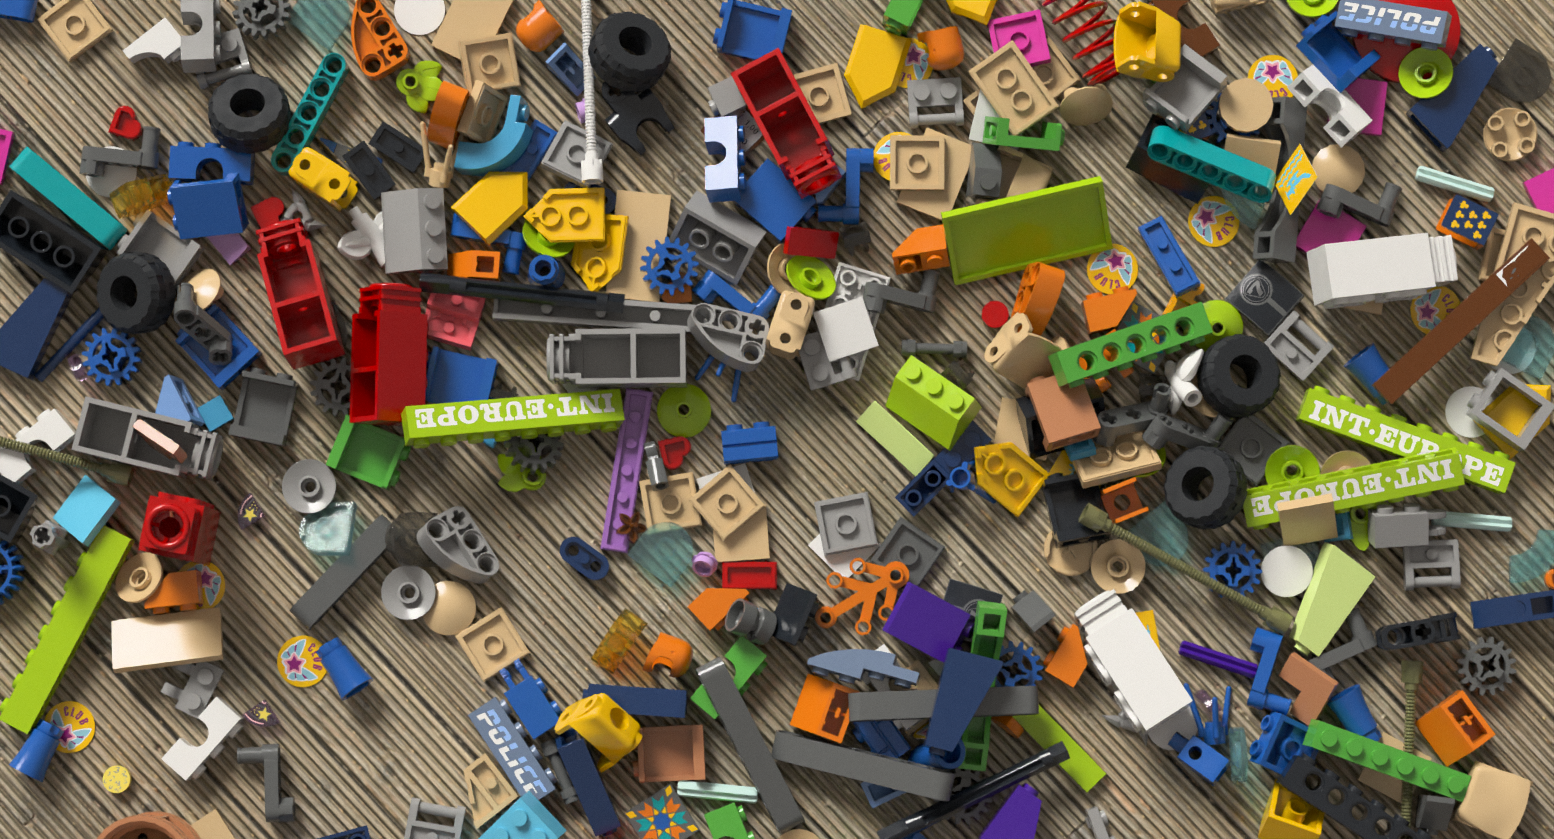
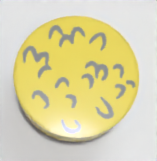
M112 766L103 775V784L112 793L124 792L131 785V773L123 766Z

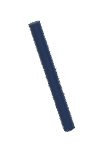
M100 307L37 371L34 376L39 381L43 382L104 318Z

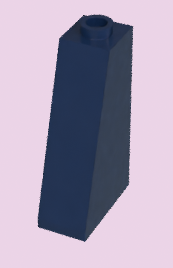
M1479 44L1453 69L1452 81L1443 93L1433 98L1420 99L1406 113L1442 153L1452 145L1499 64L1496 61V54L1487 46L1483 47Z
M44 278L0 328V366L33 380L73 294Z
M953 648L947 649L923 746L929 748L928 753L945 757V753L953 752L1002 668L1003 661Z
M589 684L588 689H583L582 699L594 694L604 693L628 714L686 718L687 690Z
M570 728L560 735L555 734L558 752L595 836L613 834L621 826L620 819L600 771L597 768L587 740L574 728Z

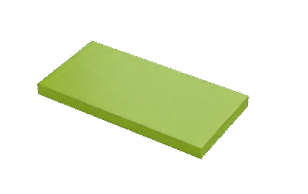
M1101 176L941 212L954 285L1024 270L1030 263L1041 262L1050 264L1113 249Z

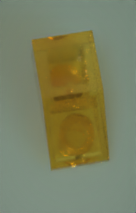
M169 173L126 182L111 192L109 196L118 218L139 215L141 212L145 213L147 209L152 210L169 203L167 193L173 184L168 178Z
M625 608L610 627L591 660L611 674H614L648 623Z

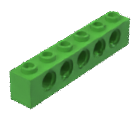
M1201 301L1049 355L1048 358L1058 386L1061 387L1068 384L1071 389L1085 384L1084 378L1093 376V379L1097 380L1110 375L1109 369L1117 367L1119 372L1133 367L1132 361L1141 358L1142 363L1158 358L1157 352L1165 350L1167 355L1181 350L1180 344L1188 341L1190 346L1206 341L1204 336L1213 331ZM1176 324L1181 325L1183 328V336L1177 333ZM1153 332L1159 336V344L1152 340ZM1128 341L1134 343L1135 353L1129 350ZM1104 349L1111 353V361L1105 359L1103 355ZM1080 357L1084 358L1087 362L1086 370L1082 369L1079 365Z

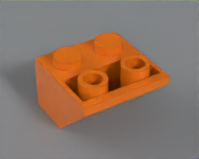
M808 673L790 725L842 743L849 724L848 694L859 693L860 691Z
M1456 690L1415 721L1417 729L1446 767L1473 752L1496 735L1463 690Z

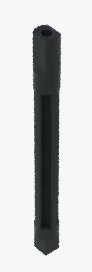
M421 273L420 276L422 292L594 309L623 313L625 305V294L584 291Z
M1061 741L952 795L950 801L941 800L877 831L880 839H906L1013 785L1070 759L1069 753Z

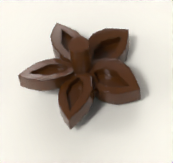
M640 512L634 513L631 518L626 514H619L620 520L624 525L617 529L616 534H627L628 540L634 544L638 538V533L647 531L644 524L638 523Z

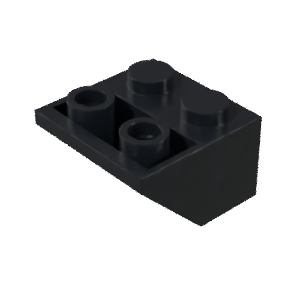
M787 583L774 611L777 620L772 637L796 646L797 641L803 643L809 627L804 626L808 616L814 618L820 602L816 601L817 594Z

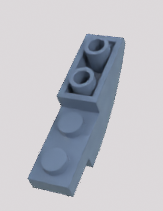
M867 649L838 650L811 657L807 662L808 666L813 668L812 673L828 677L829 673L839 675L838 680L849 684H854L855 680L862 682L864 672H869V678L884 681L885 677L895 680V685L910 689L911 685L918 686L920 679L919 672L895 666L896 654Z

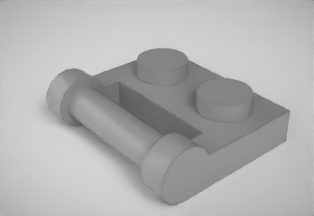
M240 28L223 32L221 37H216V45L221 46V61H216V65L240 58L241 64L209 74L196 72L201 90L209 88V84L233 78L237 75L253 74Z
M961 77L907 80L910 129H916L922 125L939 124L964 126ZM954 106L955 112L918 115L917 108Z
M1293 310L1264 343L1269 347L1276 359L1303 382L1334 348V345L1329 341L1325 342ZM1291 325L1319 350L1316 355L1310 352L1287 331Z
M820 332L805 335L801 350H798L811 391L858 376L856 369L852 368L849 356L838 359L842 372L834 374Z
M1458 539L1430 540L1429 545L1402 547L1403 586L1405 591H1413L1414 588L1450 586L1451 589H1460ZM1450 567L1449 576L1414 577L1413 569Z
M412 797L404 839H461L466 807L458 805L457 808L421 802L420 798ZM418 812L455 819L454 827L418 821Z

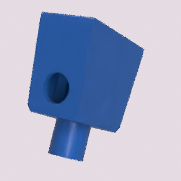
M1177 731L1168 743L1170 747L1180 753L1177 758L1182 764L1214 787L1230 766V761L1194 735L1189 740ZM1194 750L1202 754L1197 760L1190 757L1191 752Z

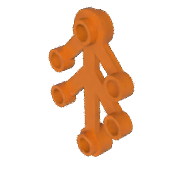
M859 557L854 558L850 562L851 572L854 574L866 572L881 577L873 583L844 577L839 572H831L826 579L827 585L830 588L843 587L858 592L833 607L823 606L819 608L815 614L816 623L822 628H830L836 623L838 616L864 601L860 619L855 624V630L860 635H867L872 629L870 621L877 592L886 587L885 602L880 607L878 615L881 620L887 621L888 618L882 615V609L890 608L891 611L894 609L898 588L906 585L909 580V570L902 562L893 561L886 566L865 562L864 559ZM855 561L862 562L863 569L861 571H856L853 568ZM893 570H898L901 573L899 580L891 578L890 574ZM832 575H837L840 578L838 585L830 583ZM829 613L831 616L830 622H823L821 614ZM860 622L868 624L869 628L867 631L862 632L859 630L858 625Z

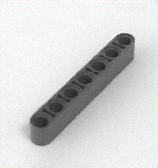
M720 656L695 669L702 686L780 835L804 823L805 820Z
M1038 686L990 687L973 717L1039 714ZM937 689L849 693V722L930 719Z
M776 730L771 753L773 759L942 801H950L956 774L951 771L783 730Z

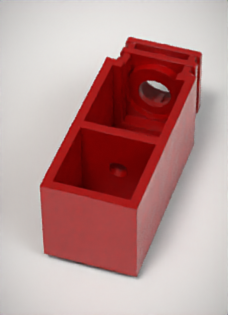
M779 48L730 73L786 180L791 179L801 199L826 189L842 178L832 158L835 154Z
M296 218L279 221L256 230V235L259 238L258 242L261 246V253L257 254L283 355L292 369L295 370L346 355L320 258L308 237V231L302 220Z
M373 283L368 287L359 288V313L352 314L349 423L403 426L401 413L405 406L426 405L425 392L428 385L426 377V363L428 360L427 335L429 325L427 314H421L420 293H422V288H413L411 285L401 283Z
M158 492V497L150 495L138 550L210 566L221 512L214 510L215 505L199 499Z

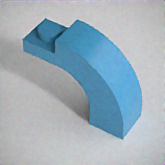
M510 95L505 124L495 138L485 143L459 141L454 168L459 173L470 176H485L489 171L500 172L511 166L523 154L531 140L533 130L524 123L529 118L530 108L522 96Z

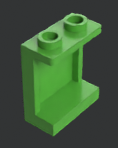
M985 116L982 143L1059 151L1060 146L1064 143L1065 132L1062 129V124L1042 122L1041 136L1039 138L1008 135L1009 118Z
M346 414L326 465L389 491L391 486H396L400 478L401 472L398 471L401 460L404 462L407 460L411 446H405L404 437L373 425L349 423L350 416Z

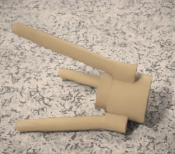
M422 121L420 128L425 162L424 176L430 177V186L449 188L454 175L459 141L463 142L465 135L459 134L454 152L453 145L450 144L448 146L444 163L435 162L434 167H431L426 124Z

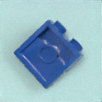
M1271 711L1270 715H1266L1262 719L1260 725L1263 730L1259 740H1255L1250 746L1251 762L1281 775L1293 755L1301 757L1304 753L1315 760L1318 750L1302 745L1308 726L1274 711Z

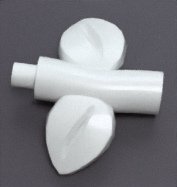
M358 206L352 208L349 214L353 218L351 224L356 230L347 232L340 239L337 246L338 251L352 260L364 259L372 251L381 268L385 267L382 211L372 220L367 213H362Z
M1203 349L1188 353L1178 363L1169 360L1164 364V374L1171 388L1167 405L1172 416L1176 414L1182 401L1187 406L1193 407L1199 404L1202 399L1201 392L1191 383V380L1197 373L1203 358Z

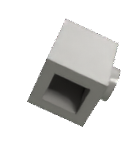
M732 76L708 87V93L712 99L708 101V104L714 116H737V118H740L744 115L742 111L746 110V104Z

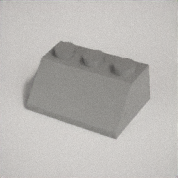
M414 188L382 192L385 273L421 274L439 273L447 270L443 188Z
M696 191L684 207L669 240L670 243H674L676 238H680V246L688 243V253L696 252V256L692 258L693 261L699 262L700 265L737 285L757 252L767 230L718 202L709 203L706 195Z

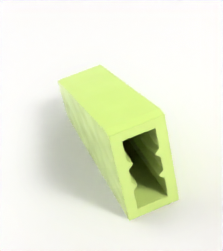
M1325 542L1321 547L1313 569L1312 580L1305 591L1289 638L1296 643L1294 648L1305 656H1308L1309 653L1320 656L1375 578L1373 574L1333 544Z

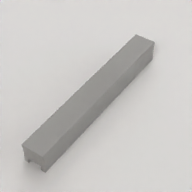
M494 299L492 318L493 321L606 329L685 328L687 334L693 335L688 328L687 319L696 305L625 300L623 313ZM695 315L698 322L707 323L705 316Z

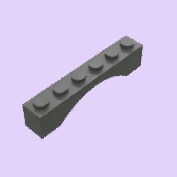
M1287 96L1272 97V115L1264 125L1269 139L1281 141L1276 177L1299 144H1301L1304 150L1307 106L1304 107L1298 99ZM1275 184L1268 210L1262 223L1255 231L1253 259L1270 263H1295L1300 203L1290 215Z

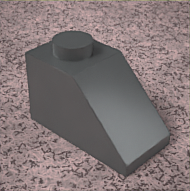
M972 143L966 197L990 200L999 198L1002 176L999 146Z
M1024 590L1012 599L1015 604L1010 608L1030 633L1035 632L1056 616L1034 590L1029 594Z
M1418 794L1415 827L1422 828V831L1429 835L1438 836L1439 830L1447 831L1455 799Z

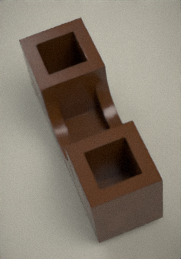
M1147 0L1149 5L1159 8L1177 21L1178 12L1190 2V0ZM1206 23L1195 29H1187L1181 25V47L1186 44L1203 58L1219 48L1220 44Z

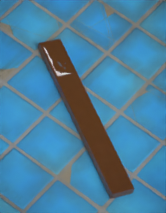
M1532 238L1529 239L1372 384L1374 389L1389 405H1392L1546 263L1550 257Z

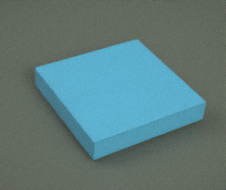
M84 475L53 519L88 547L121 502L93 479Z

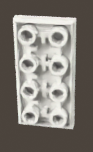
M839 262L834 276L836 282L835 291L827 299L824 309L863 297L866 282L888 286L891 277ZM868 312L873 330L875 331L879 313ZM869 349L849 355L852 368L856 369L858 375L852 378V380L859 381ZM839 360L831 361L834 374L841 373L842 369Z

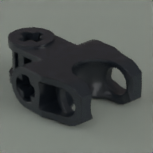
M606 81L603 82V98L614 111L604 121L618 139L628 145L640 157L647 151L636 134L638 127L646 121L656 122L668 134L675 130L662 103L649 88L637 93L634 91H621L620 89V96L615 94L610 96L611 86Z
M1457 612L1382 626L1374 632L1375 640L1378 644L1377 648L1386 651L1429 643L1436 644L1461 639V634H1458L1455 618L1457 617ZM1421 629L1422 635L1416 636L1415 630ZM1390 630L1394 631L1397 636L1394 644H1391L1387 639V634Z

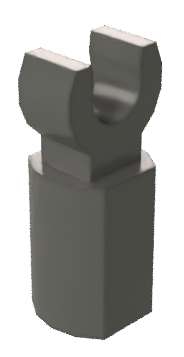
M655 441L644 443L648 458L646 466L652 490L659 491L668 488L669 483L662 458L658 456Z

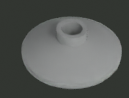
M314 459L298 461L284 475L282 481L283 496L286 502L296 511L307 514L320 512L332 502L335 496V476L332 470L323 462ZM310 482H314L316 486L313 492L307 491V485Z
M405 565L394 569L387 575L382 585L381 597L385 608L393 616L403 620H414L422 617L431 609L436 597V588L433 579L425 570L417 566ZM409 588H413L415 591V595L412 598H407L405 594Z

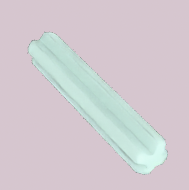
M1419 166L1415 174L1417 181L1484 202H1490L1494 197L1495 189L1428 167Z
M1446 511V518L1431 519V524L1508 532L1512 529V518Z
M686 780L679 781L677 787V795L682 797L753 804L757 803L758 791L755 787Z

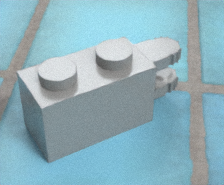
M1406 503L1404 507L1393 508L1392 505H1378L1377 509H1368V541L1374 548L1429 545V536L1444 535L1446 533L1445 526L1429 525V520L1446 518V510L1424 509L1417 503Z

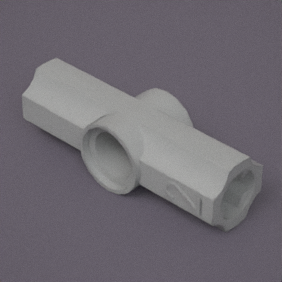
M46 520L42 525L34 526L30 532L33 539L32 544L52 555H55L60 549H66L70 543L67 536L68 531L49 520Z

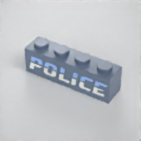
M1340 0L1335 27L1342 31L1341 35L1357 38L1358 34L1368 35L1367 39L1372 41L1384 42V38L1394 39V44L1410 46L1412 42L1421 44L1422 49L1437 51V47H1446L1452 16L1446 11L1379 0Z
M494 697L468 716L520 796L522 797L530 791L540 800L557 789L554 783L558 780L549 767L547 769L543 768L539 761L543 757L536 746L532 745L530 747L524 739L528 734L521 723L517 722L515 724L509 716L513 711L506 700L502 699L500 701L498 697Z

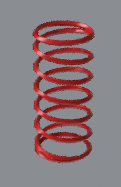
M1045 0L1041 6L1046 7L1057 0ZM1081 0L1068 11L1052 20V24L1056 25L1078 13L1103 6L1090 20L1062 39L1064 43L1096 28L1113 24L1096 41L1075 54L1072 60L1076 61L1092 52L1114 44V38L1103 41L1114 32L1117 20L1107 19L1094 23L1105 13L1108 8V2L1097 1L1086 4L1089 0ZM1114 52L1083 74L1082 78L1086 79L1099 73L1088 81L1087 87L1102 84L1120 74L1117 72L1115 60H1113Z

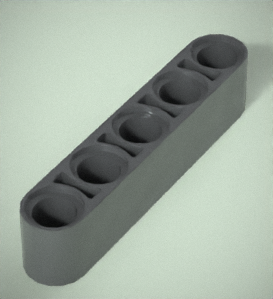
M383 514L380 515L289 611L309 630L313 628L398 540L402 532Z

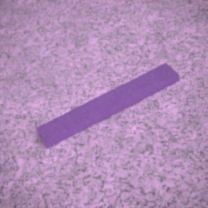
M626 388L623 405L625 420L619 430L600 548L602 550L628 553L630 541L627 538V534L619 535L616 532L620 526L624 525L620 520L619 514H626L631 518L635 511L653 392Z

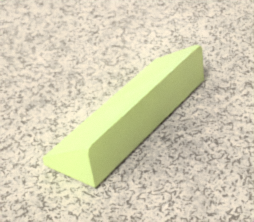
M876 401L856 421L915 477L934 458V455Z

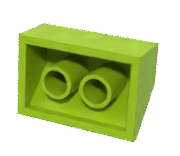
M912 355L895 376L885 405L889 410L949 451L982 408L974 397Z

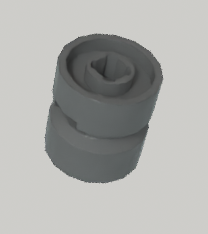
M740 598L730 606L725 618V628L727 631L740 637L745 636L751 642L764 645L771 638L775 630L777 618L775 613L762 607L757 609L755 604Z

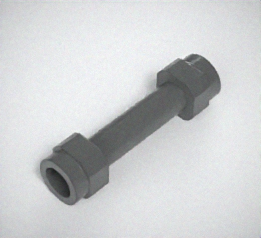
M910 339L902 340L901 356L910 357L912 355L915 357V354L953 355V358H967V341H953V344L916 343V340Z
M555 738L540 744L544 756L549 757L562 788L560 794L565 805L578 800L579 797L571 784L558 753Z

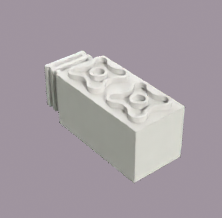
M1428 233L1330 243L1306 252L1314 306L1324 305V309L1359 306L1370 301L1385 303L1416 299L1418 296L1427 295L1428 289L1436 286L1442 287L1458 281L1457 257L1451 235L1433 238L1429 237Z
M1114 589L1096 596L1074 613V620L1086 637L1084 643L1085 655L1096 669L1106 686L1111 684L1115 690L1113 697L1136 732L1141 731L1145 736L1191 706L1193 700L1132 608L1127 610Z

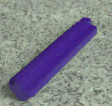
M1182 641L1178 650L1179 655L1249 678H1254L1258 669V665L1187 641Z

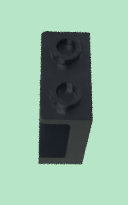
M1076 471L1071 475L1063 476V473H1055L1047 476V479L1042 484V490L1056 549L1109 539L1110 531L1104 532L1099 530L1097 533L1078 522L1083 509L1088 503L1104 511L1099 486L1096 485L1083 489Z

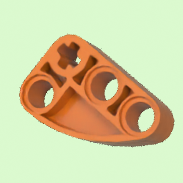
M357 0L351 23L353 51L364 75L369 80L378 81L406 65L410 59V51L379 0ZM366 2L376 3V8L371 13H365L362 11L363 5ZM382 24L390 26V31L385 36L376 34L377 28ZM397 48L402 56L397 58L393 55L392 50ZM372 61L381 63L380 69L375 73L367 71V66Z
M447 81L441 83L429 121L427 132L429 142L446 149L452 144L453 150L455 149L460 134L457 128L470 97L469 90Z
M1041 262L1028 264L1021 279L1011 318L1017 312L1024 313L1032 325V333L1041 336L1057 304L1065 279V271ZM1022 325L1019 326L1017 333L1022 329Z

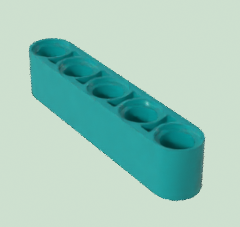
M329 53L323 58L289 122L287 134L277 144L271 157V164L279 174L289 176V169L293 165L294 158L304 148L310 146L349 71L348 64L342 55ZM333 61H340L342 63V68L337 73L329 72V65ZM325 84L329 86V93L326 96L320 97L316 95V90L320 85ZM307 109H316L317 114L313 120L307 121L303 118L304 112ZM296 132H302L304 134L303 141L300 144H292L291 136ZM283 156L291 157V164L287 168H279L278 161Z
M1163 125L1153 129L1147 153L1154 161L1257 203H1265L1271 199L1276 175L1270 168L1171 127Z
M26 146L9 166L109 250L127 232L128 229L29 147Z

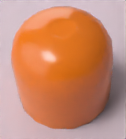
M540 0L534 4L533 11L527 17L521 19L516 26L517 37L526 48L533 52L546 50L564 33L560 24Z
M958 26L924 31L917 34L918 42L927 43L929 57L926 60L934 70H949L958 66L963 61L965 53Z
M660 632L657 641L646 658L643 671L652 672L656 664H663L671 668L670 677H681L690 667L693 649L688 642Z

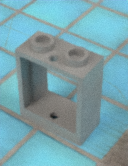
M1503 368L1496 370V372L1491 370L1482 382L1485 385L1480 394L1475 393L1466 406L1470 409L1466 415L1518 452L1524 451L1554 409V404ZM1501 380L1538 405L1517 436L1480 411Z

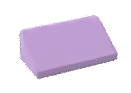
M239 233L207 236L230 266L251 250V247Z

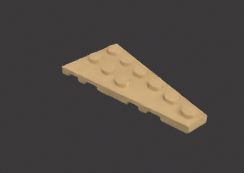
M1515 202L1512 204L1494 272L1531 238L1550 259L1479 323L1470 360L1494 367L1498 366L1521 329L1528 322L1538 304L1541 303L1553 285L1554 213Z

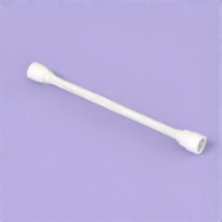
M581 0L587 144L585 160L581 161L582 183L600 184L604 182L603 160L598 159L596 151L594 69L590 64L588 47L593 35L591 21L592 5L591 0Z

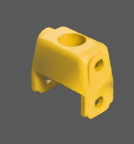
M1141 1L1129 3L1121 8L1114 30V59L1117 72L1134 78L1150 79L1157 82L1173 80L1174 73L1180 69L1181 62L1180 22L1159 8Z
M304 148L294 158L293 165L289 169L290 177L299 186L338 212L348 208L358 193L356 186L358 182L349 177L350 172L312 148ZM347 190V196L341 198L344 192Z
M604 693L594 694L568 706L560 715L554 728L558 735L570 728H574L601 752L602 755L597 764V768L601 773L614 766L623 756L633 751L642 739L640 724Z

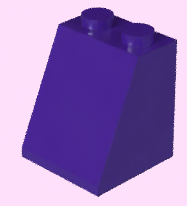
M908 581L882 630L944 663L948 648L963 651L961 645L965 637L969 638L972 635L975 617Z
M1024 783L1022 786L1019 784L1014 785L978 835V838L1034 839L1042 802L1037 798L1039 792L1027 783Z

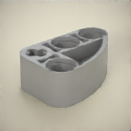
M707 303L697 304L691 311L687 319L688 328L709 354L723 364L744 372L754 371L759 366L764 357L765 342L769 331L768 322L764 317ZM695 315L705 316L707 323L698 322ZM722 321L731 322L734 329L725 328ZM751 327L757 329V330H756V333H758L757 335H755V334L752 333L753 329H751ZM744 352L752 353L755 356L756 360H747L744 356Z
M461 506L452 507L435 516L418 530L417 541L423 551L438 566L456 577L482 584L499 569V561L468 511ZM429 530H432L437 538L432 537ZM465 541L471 544L472 549L466 546ZM479 564L484 565V567L486 568L487 572H484V571L480 568Z

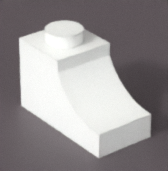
M163 18L125 48L123 52L133 64L148 57L162 58L168 64L171 61L177 62L181 59V36L170 22Z

